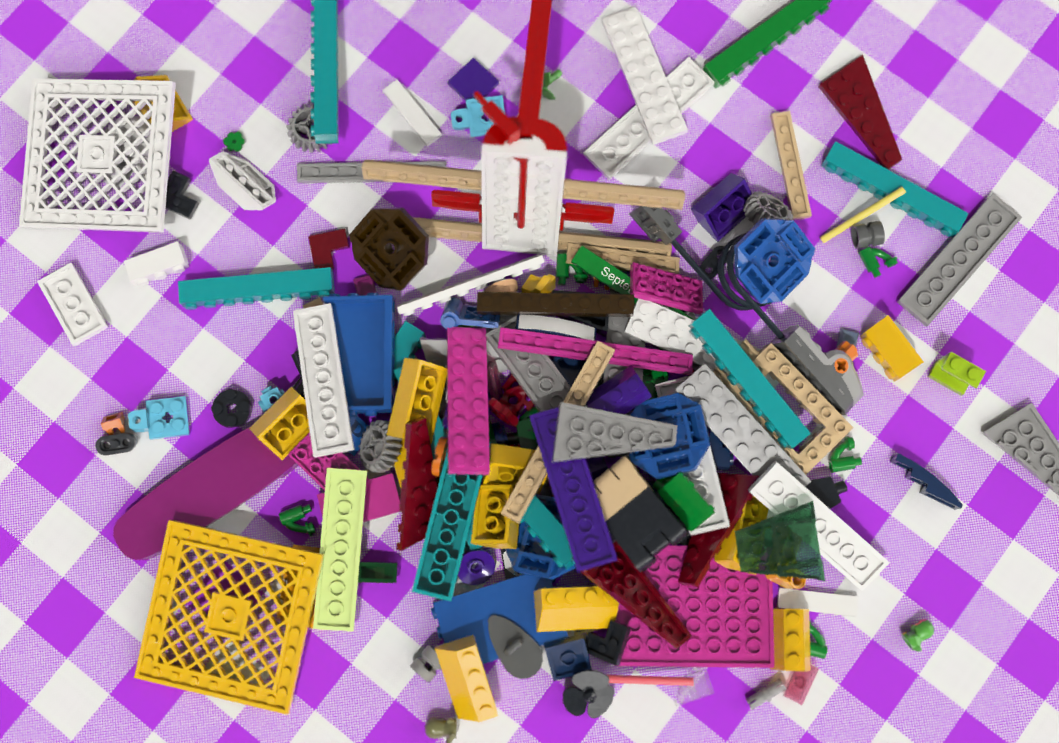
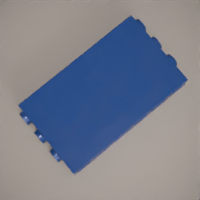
M349 293L348 296L329 294V296L323 297L325 304L331 303L333 308L349 417H356L361 413H365V416H377V413H392L395 368V299L393 295L367 293L365 296H359L357 293Z
M524 574L453 596L451 601L441 600L434 602L431 612L434 620L438 619L439 627H436L439 639L443 638L444 643L474 635L482 663L485 664L499 659L488 630V619L493 615L513 622L539 646L569 637L567 631H536L534 591L553 588L552 583L556 582L555 579L551 580Z

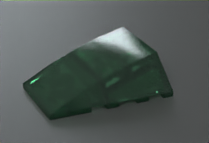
M814 502L805 503L735 531L741 572L825 581L815 522Z

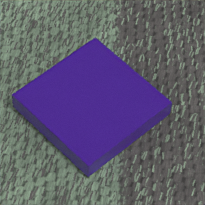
M472 58L447 82L465 101L467 99H475L474 92L476 91L483 97H486L499 85V81L475 58Z

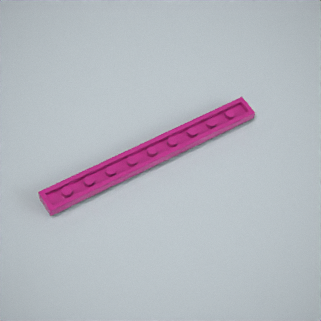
M500 327L498 348L587 361L597 341ZM601 342L615 349V353L608 364L691 375L692 354Z

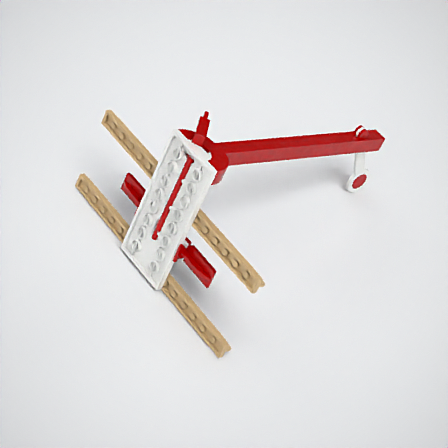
M532 0L518 117H508L493 101L488 102L478 91L474 92V98L482 105V112L494 123L488 129L483 139L482 171L390 161H373L370 159L362 163L363 179L481 190L482 196L476 193L433 190L431 198L432 207L479 212V223L482 224L414 217L413 219L429 237L482 242V249L557 256V250H567L568 243L671 256V243L665 245L662 241L653 242L646 239L562 232L564 220L612 224L614 216L613 207L569 202L562 204V198L679 210L683 209L685 201L684 190L610 184L564 178L567 156L566 139L556 125L547 120L539 119L553 0Z

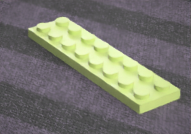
M327 468L320 554H324L316 589L313 629L354 632L367 471Z

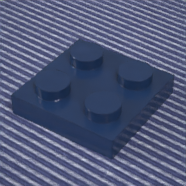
M583 634L544 644L553 681L571 677L580 671L592 670Z

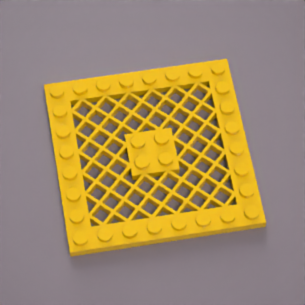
M168 520L134 678L288 715L292 705L324 554ZM199 548L206 549V550H210V551H208V552L205 553V554H202L201 551L199 550ZM192 549L198 557L193 562L186 555ZM218 552L228 554V556L221 559ZM210 554H212L215 560L217 561V563L212 565L211 567L205 559ZM237 557L246 558L248 560L244 561L243 563H240ZM230 558L236 565L231 571L224 564ZM183 560L186 566L181 569V564ZM256 561L267 564L260 568ZM201 562L205 571L198 575L193 565ZM250 562L255 572L248 576L243 566ZM275 565L285 567L286 569L279 573ZM220 566L225 575L217 579L212 570ZM267 567H270L275 575L269 580L266 579L262 572ZM187 569H189L194 577L188 582L182 575ZM239 570L244 578L238 583L235 582L231 575ZM289 571L294 580L286 585L281 575ZM208 573L213 582L205 586L201 577ZM258 574L263 584L255 588L251 578ZM227 577L232 587L225 591L220 581ZM178 579H179V581H180V583L182 584V586H180L179 588L176 589L177 583H178ZM275 579L282 586L277 592H274L269 584ZM195 581L201 589L196 594L193 593L189 586ZM246 582L251 592L243 595L238 586ZM295 584L294 592L292 594L289 587ZM215 585L219 592L215 591L211 596L208 589ZM265 586L270 596L263 600L258 590ZM185 589L189 598L182 602L178 592ZM234 590L238 597L228 595V593ZM285 591L290 600L282 605L277 595ZM202 593L208 600V603L201 606L196 598ZM252 594L258 601V604L252 607L253 600L246 599ZM270 599H273L278 607L270 612L265 604ZM175 600L177 606L172 609L173 601ZM190 601L193 602L197 609L191 614L185 607V604ZM291 603L290 611L288 614L284 607ZM210 605L207 616L204 609ZM261 606L266 616L259 620L253 610ZM180 608L185 618L178 622L173 612ZM279 610L285 618V621L280 624L273 617V614ZM197 613H199L202 619L204 620V622L198 626L192 618ZM251 617L254 624L248 627L249 619ZM267 618L274 627L268 632L265 631L261 624ZM169 619H170L171 622L173 623V626H171V627L168 628ZM186 620L192 628L188 633H185L180 625ZM287 623L284 634L280 627ZM203 626H205L204 632L211 634L206 638H204L203 634L199 630ZM257 626L261 633V636L257 639H254L249 631ZM174 628H176L181 636L175 641L169 634ZM276 630L281 640L273 644L269 634ZM192 633H195L200 641L194 646L188 638ZM220 636L227 637V638H231V639H229L228 641H226V642L224 643V642L222 641V639H221ZM212 637L215 638L219 645L214 650L207 643V640ZM245 637H247L250 643L242 647L239 640L244 641ZM264 638L269 648L262 652L256 642ZM166 639L169 645L163 648ZM182 640L188 648L183 653L180 652L176 645ZM233 641L238 651L231 655L226 645ZM282 643L281 652L279 653L276 646ZM201 644L207 652L202 658H200L195 650ZM250 646L257 653V656L251 660L245 651ZM169 648H172L176 655L171 661L165 654V651ZM220 649L226 657L222 662H219L214 654ZM270 650L277 659L269 664L264 656ZM189 652L195 659V662L191 665H188L183 657ZM239 653L246 662L238 667L233 659ZM207 657H210L215 665L209 670L203 663V660ZM260 658L265 666L259 672L252 663ZM179 660L182 666L174 665L172 663ZM229 661L234 670L228 675L221 666ZM278 663L277 671L275 674L274 670L272 669V666ZM198 664L201 671L191 668ZM246 666L249 667L253 674L248 679L241 672V669ZM217 669L220 675L212 674L210 672ZM266 670L272 678L267 684L264 683L260 676ZM236 673L240 680L229 677ZM255 678L258 684L250 683L249 681ZM274 682L273 688L267 687Z

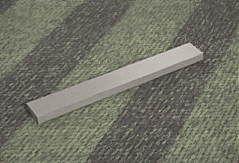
M446 161L400 162L446 167ZM363 162L297 164L298 183L388 181L363 179Z

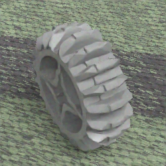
M312 103L310 107L304 104V109L301 110L298 107V113L292 112L293 118H288L290 124L287 125L289 130L287 134L291 138V143L295 144L297 149L302 147V151L306 152L309 148L310 153H313L314 149H316L320 153V147L327 149L326 144H316L315 137H311L309 130L311 125L314 124V120H311V108H314V104ZM298 132L307 134L309 140L300 137Z
M760 191L754 192L745 202L743 209L745 216L749 218L748 220L753 225L761 218L793 220L792 212L788 209V206L784 205L783 201L778 200V197H773L772 194L768 195L766 192L762 193Z
M376 420V422H371L370 426H367L366 431L363 432V438L360 439L361 445L358 446L360 448L358 453L361 456L360 461L363 462V467H366L371 472L384 473L389 471L390 467H394V462L398 461V455L401 454L400 448L403 447L401 445L402 439L387 435L390 421Z

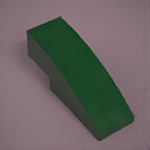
M360 562L358 583H397V563Z

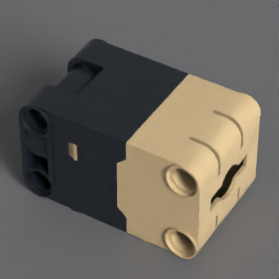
M625 455L594 480L593 484L608 531L640 572H644L658 561L656 555L670 544L676 546L690 534L683 523L676 518L640 474L638 468Z

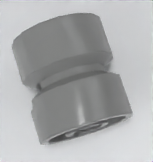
M428 644L421 652L422 657H417L410 667L420 677L430 683L437 675L436 670H441L435 648ZM426 662L431 664L429 668L425 666Z

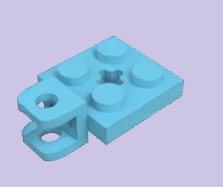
M503 95L484 97L488 102L493 101L505 113ZM467 99V108L451 112L452 128L454 130L469 129L471 138L485 136L488 129L494 124L490 119L488 122H485V119L481 118L484 115L482 105L476 99ZM456 118H462V122H457Z
M186 396L146 401V409L135 410L128 414L129 428L137 433L149 432L150 440L190 435ZM166 413L173 416V419H170V423L162 420ZM138 419H141L140 423L135 424Z

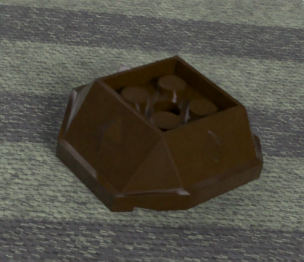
M403 207L373 208L349 234L354 260L381 288L401 291L427 265L429 235Z

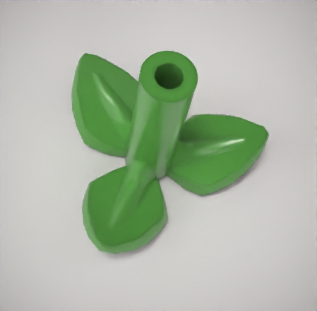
M557 69L552 74L550 72L544 73L542 90L544 97L551 100L555 99L553 93L548 90V86L562 76L561 70Z

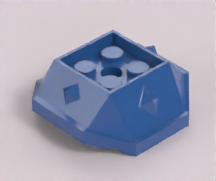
M761 218L734 246L735 276L758 303L782 302L809 274L812 256H814L816 248L795 221Z
M680 393L646 400L635 407L630 416L677 425L676 445L673 447L629 452L631 462L656 479L678 475L680 472L687 473L697 470L710 446L702 406Z
M535 494L540 502L563 526L555 498ZM525 522L519 523L517 549H505L512 563L513 570L519 573L553 580L576 568L575 564L568 570L564 566L560 568L552 559L555 556L550 551L546 553L539 545L541 540L537 536L533 538L526 530L528 526Z

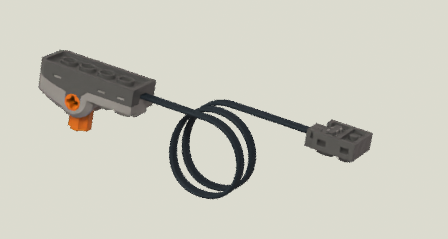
M636 206L629 213L653 242L660 238L665 245L671 243L724 304L736 310L753 309L776 335L770 343L786 357L841 415H846L864 396L860 379L853 366V360L858 356L857 348L853 344L843 341L835 350L823 353L821 347L812 341L810 334L803 327L794 325L780 331L760 308L771 303H756L740 285L733 267L734 246L746 233L733 238L726 244L719 256L717 266L718 277L723 289L735 302L741 304L737 305L719 290L675 238L683 231L674 222L675 219L667 210L656 207ZM728 250L729 253L727 257V272L730 281L735 287V289L745 300H743L734 293V291L730 288L725 278L724 260Z

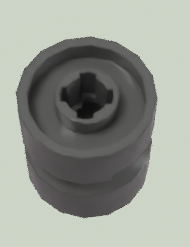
M874 221L868 222L867 225L864 223L852 225L851 239L854 247L860 249L868 247L869 244H872V246L884 244L885 232L882 223Z

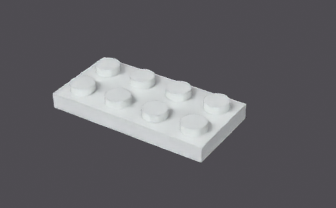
M72 263L37 281L73 346L79 345L108 328L107 323Z

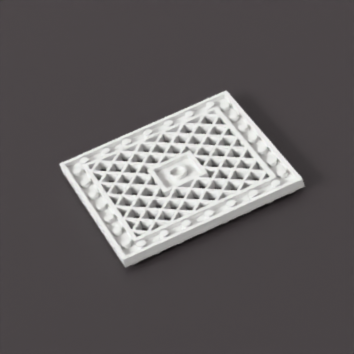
M32 79L19 226L23 228L163 233L176 83L173 81ZM97 100L105 101L100 105V103ZM132 101L140 102L137 105H135ZM60 103L63 107L56 113L53 108ZM77 103L80 108L73 113L71 108ZM112 103L115 109L108 114L105 109ZM95 104L98 108L90 113L88 108ZM130 104L133 109L125 114L123 109ZM147 104L151 109L143 115L140 110ZM68 112L70 117L64 122L61 117ZM85 112L88 117L81 123L78 118ZM103 113L105 118L99 123L96 118ZM120 113L123 118L116 123L113 118ZM138 114L141 118L134 124L130 119ZM58 121L61 126L54 131L52 126ZM76 122L78 127L71 131L69 126ZM93 122L96 127L89 132L86 127ZM110 122L114 127L106 132L104 127ZM128 122L131 128L124 133L121 128ZM146 123L149 128L141 133L139 128ZM66 130L69 135L62 140L59 136ZM117 132H119L121 135L119 139L118 137L113 136ZM136 132L139 137L132 142L129 137ZM57 140L59 145L52 149L50 144ZM74 140L77 145L70 150L67 145ZM126 141L130 146L122 151L120 146ZM144 141L147 147L140 152L137 147ZM64 149L67 154L61 159L58 154ZM132 151H135L137 156L130 161L127 156ZM55 158L58 163L51 168L48 163ZM72 158L75 163L68 168L66 163ZM125 160L128 165L121 170L118 165ZM142 160L146 165L139 171L136 165ZM63 168L65 173L59 178L56 172ZM133 169L136 174L129 180L126 174ZM116 170L118 174L113 179H111L109 175H115ZM75 171L81 174L78 178L73 174ZM91 174L99 175L94 179ZM53 176L56 181L49 186L47 181ZM70 177L73 182L67 187L64 182ZM88 177L91 182L84 187L81 183ZM106 178L109 183L102 188L98 183ZM123 178L126 184L120 189L116 184ZM141 179L144 184L137 189L134 184ZM61 186L64 191L57 196L54 191ZM78 186L81 192L75 197L72 191ZM96 187L99 192L92 197L89 192ZM113 187L116 193L110 198L107 192ZM131 188L135 193L127 198L124 193ZM51 195L54 200L48 205L45 200ZM69 196L72 200L65 205L62 200ZM86 196L89 201L82 206L79 201ZM104 197L107 202L100 207L97 201ZM121 197L125 202L118 208L115 202ZM139 197L142 203L135 208L132 203ZM59 204L62 209L54 208ZM77 205L80 210L72 208ZM94 205V207H95L97 210H89V209ZM112 206L115 211H108L107 209ZM130 207L132 211H124V210H125L126 208Z

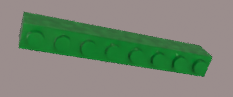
M794 0L705 64L703 71L715 82L713 85L715 89L719 86L727 85L731 80L730 78L734 75L739 76L748 65L753 66L756 64L759 57L762 55L767 56L772 52L773 47L777 44L779 46L788 39V36L791 34L793 36L802 29V26L805 24L810 25L816 19V16L825 14L830 9L829 5L832 0Z

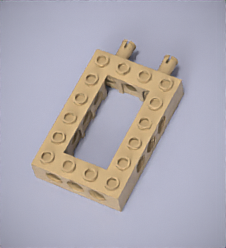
M745 339L739 346L764 376L769 373L771 378L777 380L786 389L785 392L790 394L799 403L798 406L804 408L813 417L812 420L815 423L824 425L818 433L812 435L813 437L804 446L798 449L797 453L793 449L781 446L799 468L807 474L854 427L772 343L765 345L761 350L757 351ZM716 367L713 372L780 445L777 441L779 437L774 431L770 432L764 424L766 421L761 416L758 417L752 410V406L739 394L741 390L737 385L733 386L728 381L727 375Z

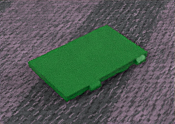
M680 472L657 492L665 500V504L671 507L685 524L687 530L692 532L715 513V508L711 504L709 505L695 489L694 483L692 481L689 482L683 473Z

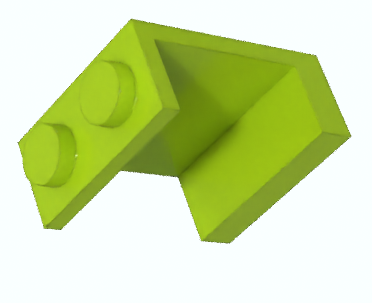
M950 352L935 362L928 377L962 396L969 385L978 388L986 371Z

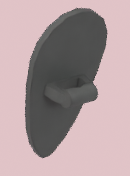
M496 615L491 616L488 619L490 639L507 672L519 679H526L536 675L543 662V655L539 645L513 622Z

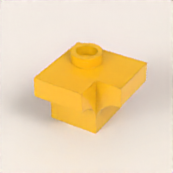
M531 274L521 287V292L552 293L555 289L556 277L551 274L544 275L543 277Z

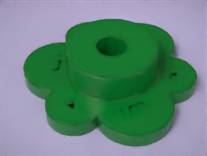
M240 132L228 133V137L223 140L224 145L227 146L229 151H241L242 145L245 144L242 134Z

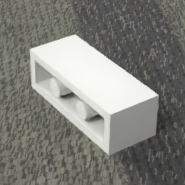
M178 241L123 261L130 282L138 287L146 286L155 279H165L167 275L172 273H181L190 267L184 249Z

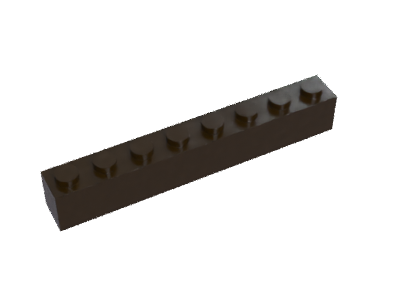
M477 292V313L481 315L527 314L541 316L633 317L634 295Z

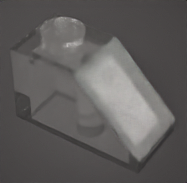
M696 667L689 670L690 674L684 677L694 678V686L680 685L673 700L675 706L714 694L706 669Z

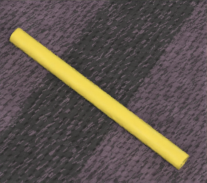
M900 187L822 235L820 237L821 241L824 244L852 225L905 194V189Z

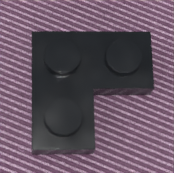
M172 170L167 183L165 209L191 220L199 205L197 201L184 196L191 179Z
M611 620L606 637L588 632L585 640L588 654L619 666L631 627Z

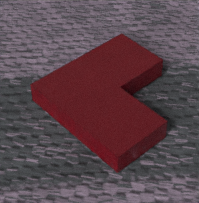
M346 229L308 236L314 268L331 267L332 270H335L331 252L349 248Z

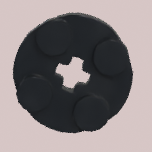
M227 389L215 398L211 411L215 420L220 425L226 428L241 427L251 416V401L243 392ZM236 404V412L228 413V406Z

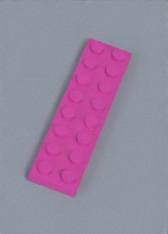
M447 328L448 474L489 475L490 472L486 328Z

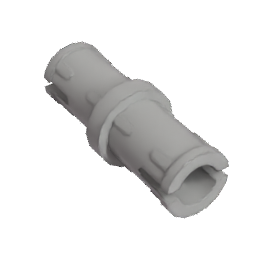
M779 678L765 688L764 686L761 687L760 691L746 698L748 704L756 700L750 704V708L754 710L764 702L772 701L771 698L787 690L784 684L776 688L783 683Z

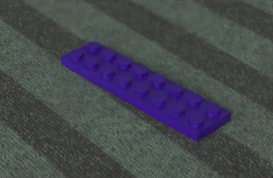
M559 407L529 415L578 573L617 561V556L586 459L552 462Z

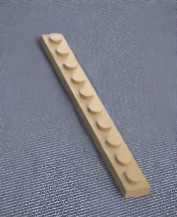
M597 341L563 403L583 407L586 405L615 353V349ZM539 447L536 449L501 511L502 515L518 524L547 475Z

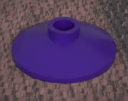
M480 549L465 553L462 556L458 572L459 579L467 585H480L488 581L495 571V561L492 555Z

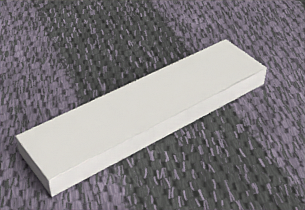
M395 80L383 89L386 97L427 147L442 137L441 132L398 80Z
M778 588L777 608L809 609V612L857 617L858 597Z

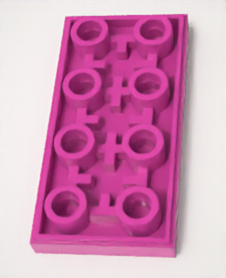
M635 262L631 264L630 295H634L638 299L699 315L703 312V287L701 280Z
M310 433L288 454L324 491L327 468L360 470L343 452L315 458L313 456ZM368 477L366 487L372 482Z
M393 473L370 479L372 482L366 487L363 523L399 513L400 498ZM325 492L317 494L322 517Z

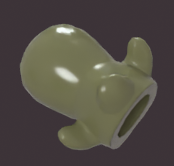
M434 717L428 719L425 723V734L431 739L446 737V743H452L453 739H457L456 718L445 720L444 718Z

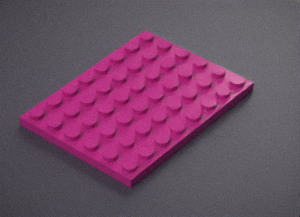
M667 546L656 555L658 561L645 570L644 574L692 635L677 649L619 603L615 621L631 627L619 666L775 668L773 582L767 579L764 573L772 547H761L757 574L754 575L725 568L714 561V555L710 562L711 567L698 587L678 583L688 546Z

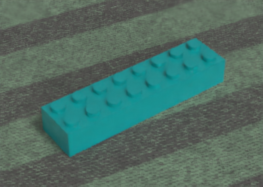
M448 449L412 592L451 601L482 475L448 474Z

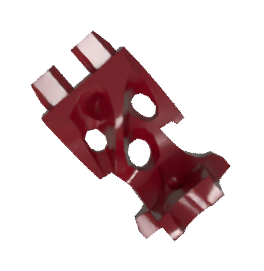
M511 374L502 387L504 390L502 398L498 401L495 398L488 401V409L506 424L516 427L519 423L518 416L522 413L525 406L530 411L534 404L531 400L528 401L529 397L519 384L516 387H511L514 382H517ZM515 396L518 398L517 403H509L510 398Z

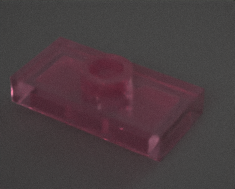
M494 360L487 363V384L491 399L495 398L498 401L502 398L503 391L497 363Z
M811 665V671H794L783 696L803 705L819 669Z

